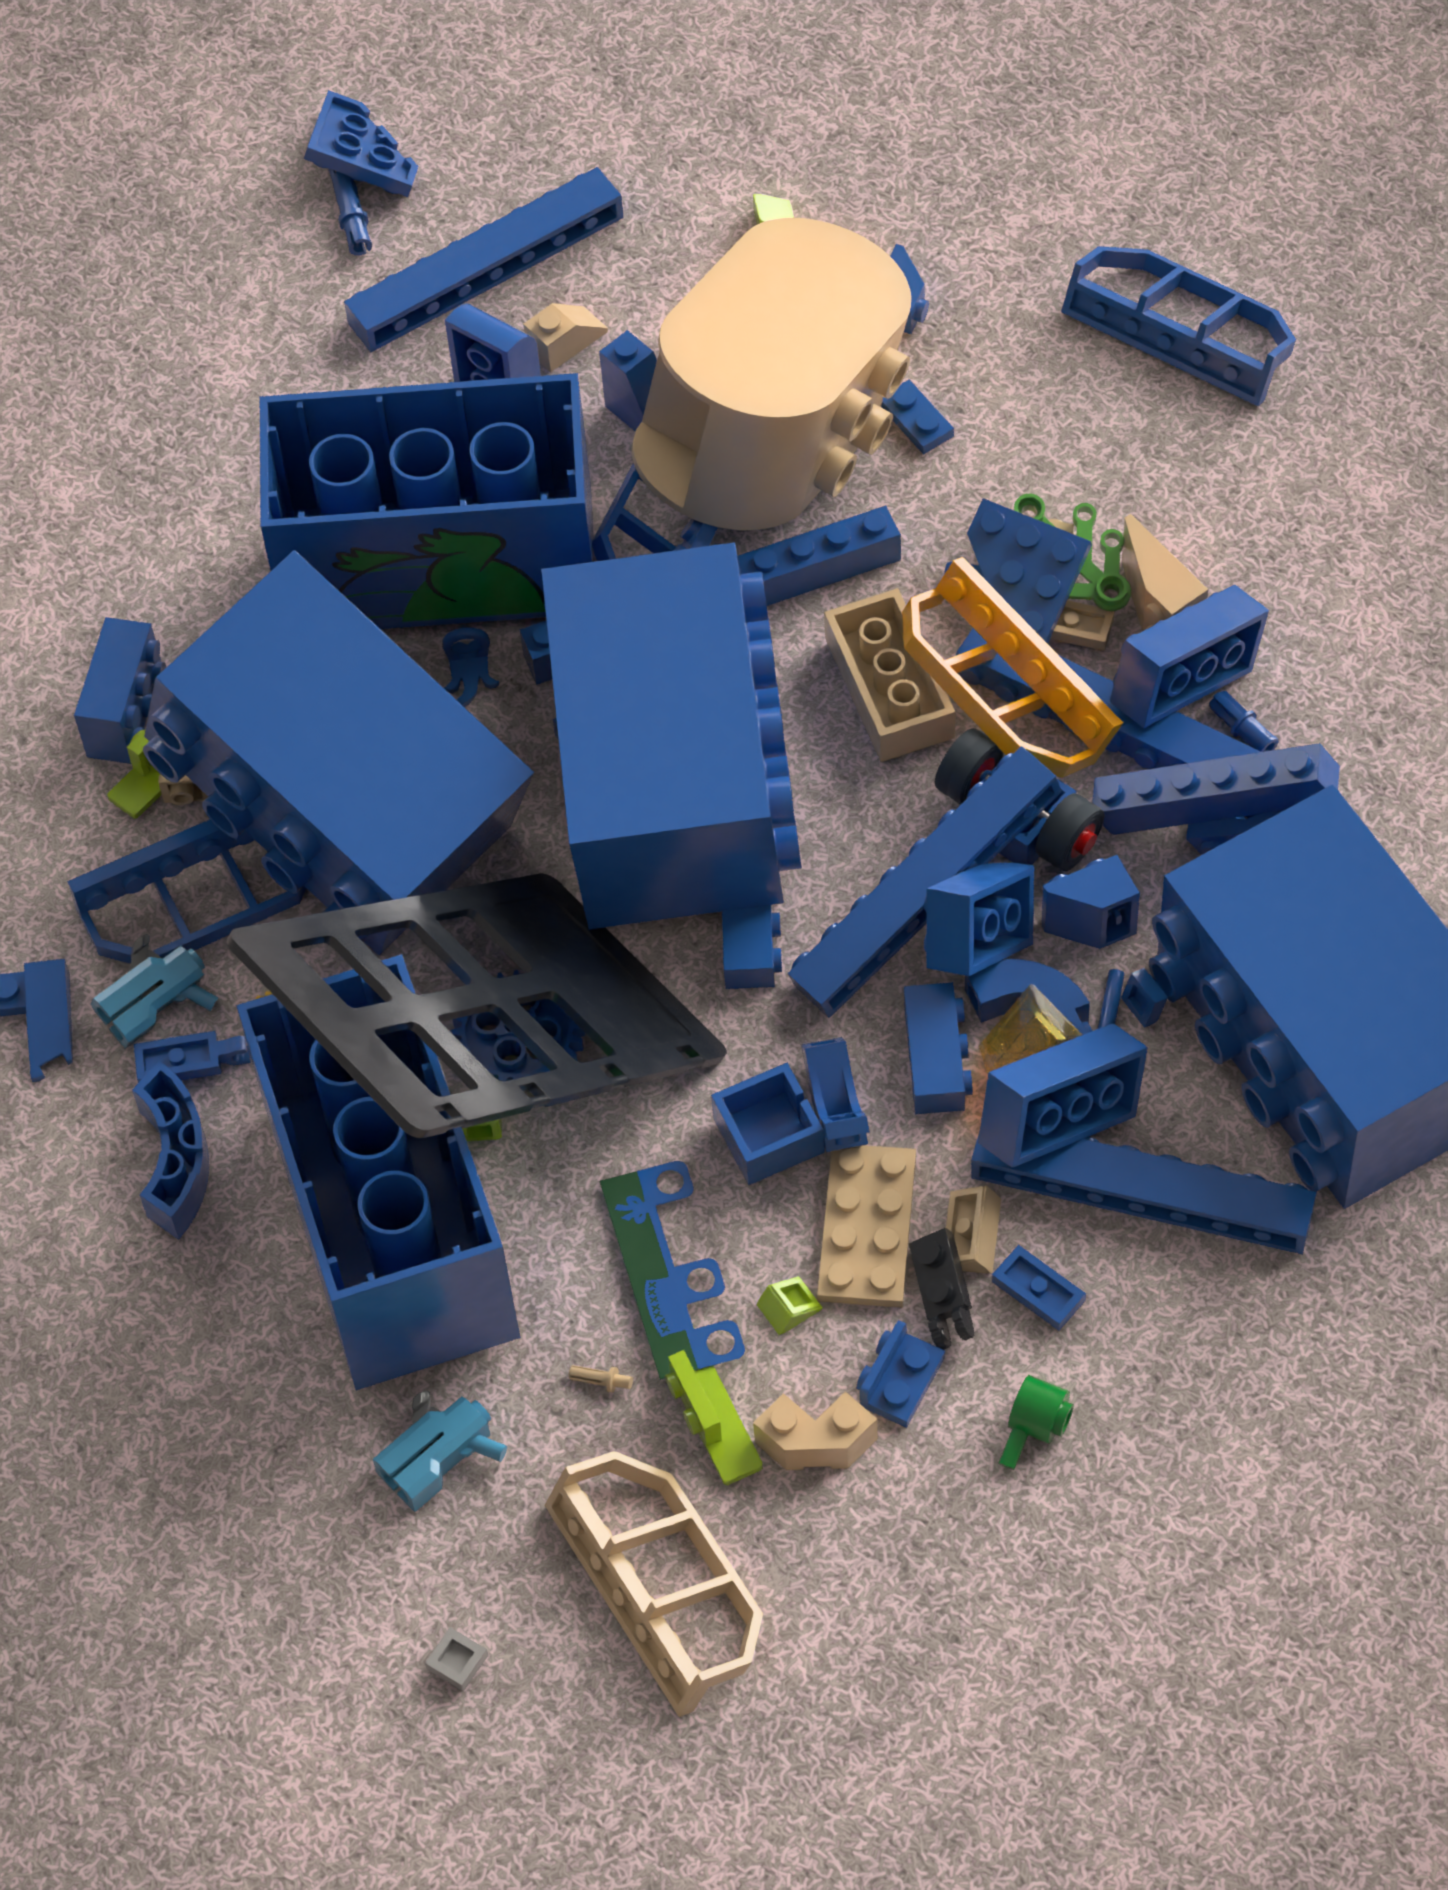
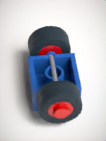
M971 728L965 731L956 739L943 757L935 776V787L961 805L967 799L969 791L975 784L980 781L985 782L996 771L999 761L1003 758V752L980 730ZM1057 779L1062 792L999 854L1013 863L1033 865L1041 857L1058 869L1069 871L1094 846L1104 823V811L1083 796L1076 794V790Z

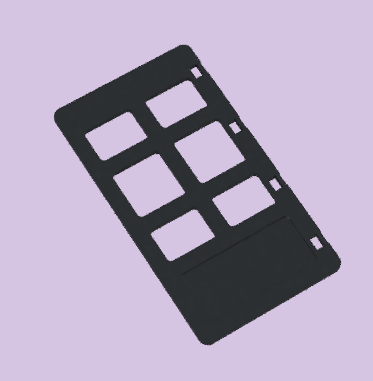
M544 873L235 928L226 940L228 948L394 1122L404 1132L416 1138H427L446 1133L449 1129L457 1127L463 1129L530 1112L533 1108L549 1107L609 1092L612 1088L628 1087L684 1073L688 1069L695 1067L704 1068L719 1064L727 1054L725 1046L606 927L589 929L584 906L557 879ZM464 916L471 918L525 973L503 978L493 977L438 921ZM408 928L455 973L465 986L422 995L414 994L358 936ZM321 943L330 945L385 1002L360 1008L348 1006L294 949ZM542 999L552 1000L608 1057L584 1063L574 1060L520 1004ZM491 1012L550 1071L506 1082L499 1081L441 1022L478 1013ZM406 1029L415 1032L470 1090L444 1097L434 1095L386 1046L378 1035ZM681 1052H685L690 1058L686 1059ZM604 1071H609L614 1077L609 1078ZM529 1090L535 1097L529 1098L523 1091ZM446 1111L451 1118L445 1119L439 1112Z

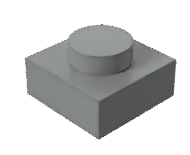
M450 1627L425 1662L428 1671L464 1691L488 1657V1652L486 1648Z

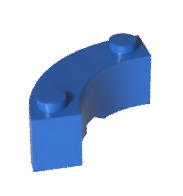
M159 1060L132 1089L139 1113L154 1126L161 1137V1152L159 1153L156 1169L149 1183L140 1193V1198L147 1218L179 1240L191 1225L203 1202L209 1177V1151L198 1111L189 1091L176 1074Z

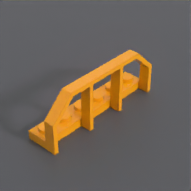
M963 557L953 560L935 589L911 597L903 609L904 649L1005 755L1015 753L1023 746L1053 774L1063 778L1095 764L1122 726V720ZM946 599L981 635L987 644L944 660L920 635L919 612L938 606ZM998 653L1035 693L992 710L957 673L994 659ZM1046 703L1089 749L1067 758L1022 742L1005 723L1036 711Z

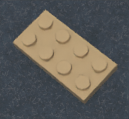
M861 1145L831 1151L817 1291L818 1302L903 1308L916 1149Z

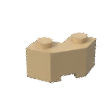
M846 1391L816 1420L783 1393L753 1422L755 1443L785 1470H804V1467L831 1466V1469H847L878 1439L877 1418Z

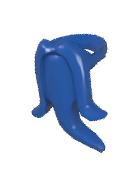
M473 627L455 629L447 633L442 640V648L449 660L452 676L451 682L444 689L449 694H454L459 690L460 681L464 683V692L457 701L463 707L469 705L476 697L480 678L486 688L493 689L499 686V681L489 676L488 651L490 638L483 630ZM463 639H474L468 644L457 642Z

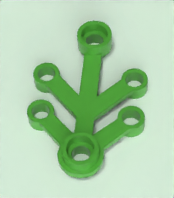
M1024 494L1016 500L1014 511L1019 513L1033 511L1036 514L1034 519L1054 526L1045 517V503L1038 495ZM1089 503L1078 504L1074 508L1072 520L1073 524L1077 527L1076 535L1092 543V527L1095 525L1097 512L1094 506ZM1086 512L1091 515V519L1083 521L1077 515ZM1108 529L1101 535L1100 549L1105 554L1104 573L1092 562L1091 547L1079 573L1089 583H1075L1068 599L1093 600L1099 608L1105 611H1117L1128 604L1131 597V586L1127 579L1120 575V552L1124 545V537L1120 531ZM1113 538L1119 544L1115 547H1110L1106 545L1105 541ZM1108 589H1113L1118 593V596L1110 598L1105 596L1104 592Z

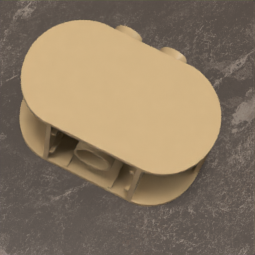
M779 218L762 222L748 230L669 312L661 325L658 337L659 354L643 419L634 434L632 443L633 463L646 486L658 498L681 514L708 525L733 530H760L787 523L799 516L821 490L836 497L845 487L856 465L857 456L853 453L859 448L872 455L886 437L893 420V414L881 408L884 397L889 399L894 395L909 368L910 357L899 352L898 349L911 308V292L907 279L897 263L884 250L865 237L843 227L819 220Z

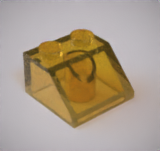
M1030 984L981 1042L979 1049L986 1072L989 1073L1079 1037L1082 1034L1035 985Z

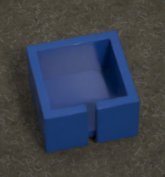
M788 1062L711 1095L713 1119L748 1186L825 1153L824 1129L807 1099L804 1100V1092Z

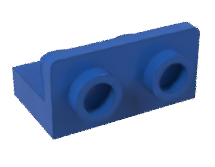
M898 1320L892 1332L886 1330L882 1334L876 1348L878 1357L872 1367L865 1366L857 1381L856 1389L860 1390V1404L865 1409L907 1428L945 1359V1350L907 1334V1324Z

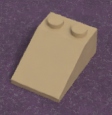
M1132 514L1125 517L1122 564L1127 581L1131 586V595L1142 631L1154 626L1158 621L1166 620L1181 612L1184 608L1193 606L1208 598V588Z

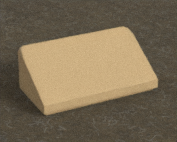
M987 1185L950 1191L946 1228L954 1234L963 1271L985 1274L993 1273L1001 1198Z

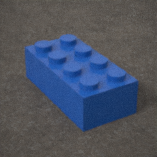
M1234 584L1219 593H1213L1207 599L1193 606L1184 608L1181 612L1166 620L1158 621L1154 626L1138 634L1129 636L1121 647L1122 655L1118 671L1113 678L1114 686L1110 703L1141 727L1145 728L1252 672L1269 610Z
M1112 1023L990 1071L986 1084L978 1143L1007 1165L1014 1168L1136 1117L1148 1047Z

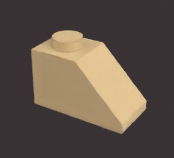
M552 303L523 323L524 333L532 336L537 342L539 362L550 373L608 332V328L584 306Z

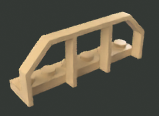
M616 1451L565 1467L544 1506L677 1715L681 1717L693 1712L709 1687L741 1676L746 1672L752 1662L763 1612L671 1473ZM606 1472L613 1473L660 1492L674 1515L612 1536L610 1529L603 1524L592 1507L588 1495L581 1490L577 1482ZM685 1530L715 1578L654 1600L640 1582L633 1565L626 1560L622 1551ZM726 1593L746 1624L739 1656L737 1659L701 1672L694 1666L683 1649L678 1635L671 1630L662 1615Z

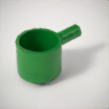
M1031 1375L1025 1378L1009 1416L1008 1428L1012 1430L998 1464L1015 1470L1028 1436L1048 1444L1053 1441L1055 1435L1063 1436L1074 1409V1404L1069 1403V1390Z

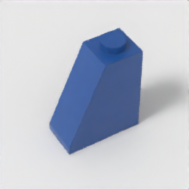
M626 330L600 350L599 356L605 407L636 432L643 419L657 358L653 350L630 331Z

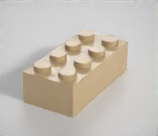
M898 588L824 612L826 642L880 762L955 738L956 712L948 694L904 649L902 611L906 604Z

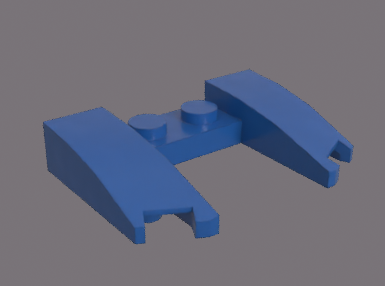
M65 959L24 963V972L0 974V1017L26 1014L32 1082H39L44 1079L45 1076L40 1067L61 1055L68 1065L73 1063L70 972Z

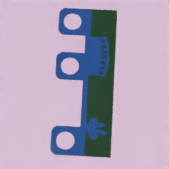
M673 1161L599 1181L660 1380L665 1379V1375L670 1373L668 1356L682 1350L685 1351L694 1370L742 1357L745 1347L738 1325L735 1322L726 1320L694 1329L688 1312L687 1304L717 1297L724 1292L725 1284L718 1263L714 1259L706 1258L674 1267L658 1216L657 1205L687 1198L693 1193L694 1187L687 1165L682 1161ZM668 1170L680 1173L684 1180L682 1188L673 1194L661 1192L656 1184L658 1176ZM698 1268L710 1270L715 1277L713 1287L705 1292L692 1290L688 1286L687 1278L693 1270ZM718 1330L729 1332L735 1341L733 1349L724 1355L714 1354L707 1347L709 1335Z

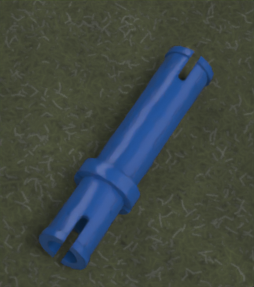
M328 168L340 210L339 225L346 233L349 252L357 256L365 255L367 253L365 246L370 251L372 249V242L367 231L369 222L367 212L361 208L356 183L348 175Z

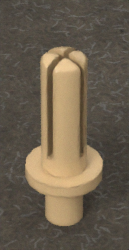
M572 1365L569 1370L570 1380L606 1386L607 1392L611 1393L615 1391L616 1387L631 1389L633 1384V1377L620 1375L617 1367H611L609 1371Z

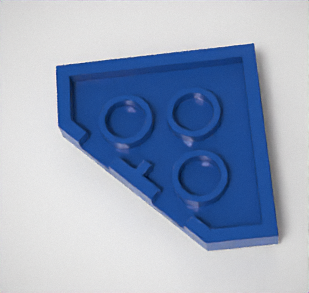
M328 90L304 159L313 162L318 167L329 168L346 174L356 181H365L381 187L389 193L408 197L419 166L411 157L404 158L398 152L397 147L399 143L383 125L376 126L370 120L369 115L371 111L362 102Z
M983 498L967 535L984 579L1048 644L1092 547V543L1087 539Z

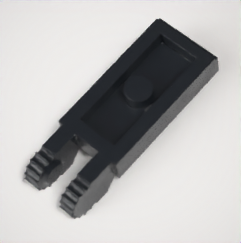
M942 1228L908 1243L934 1345L943 1350L951 1346L952 1342L946 1320L951 1317L955 1330L962 1340L966 1341L973 1338L975 1332L969 1310L972 1309L952 1231Z

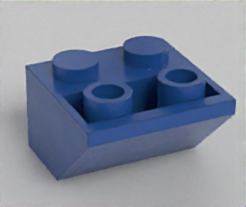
M1118 855L1107 859H1096L1081 870L1069 875H1057L1047 884L1043 885L1041 927L1045 933L1098 949L1137 934L1140 892Z

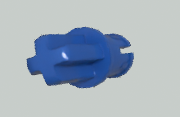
M1227 691L1217 692L1213 696V699L1209 702L1210 709L1231 728L1230 733L1234 737H1241L1250 747L1261 752L1271 751L1277 747L1279 739L1273 736L1256 720L1257 715L1253 710L1247 711Z

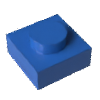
M1141 968L1130 974L1121 999L1145 1028L1159 1020L1168 997L1160 983L1155 981L1145 968Z

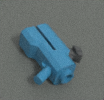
M144 934L133 943L130 969L127 974L93 998L90 1005L105 1025L112 1021L114 1025L109 1030L125 1049L149 1032L156 1023V1014L173 1001L180 1003L188 998L211 1011L218 997L196 985L204 976L202 970L205 968V965L193 949L186 950L180 946L162 959L154 951L148 949L150 936Z
M429 1391L418 1393L412 1402L413 1419L410 1427L373 1458L374 1467L379 1477L393 1491L400 1487L401 1490L397 1492V1495L414 1512L442 1490L443 1476L465 1457L472 1455L474 1452L499 1462L505 1457L507 1446L488 1438L491 1435L488 1425L491 1417L478 1401L474 1400L470 1403L461 1396L445 1411H440L435 1407H431L432 1400Z

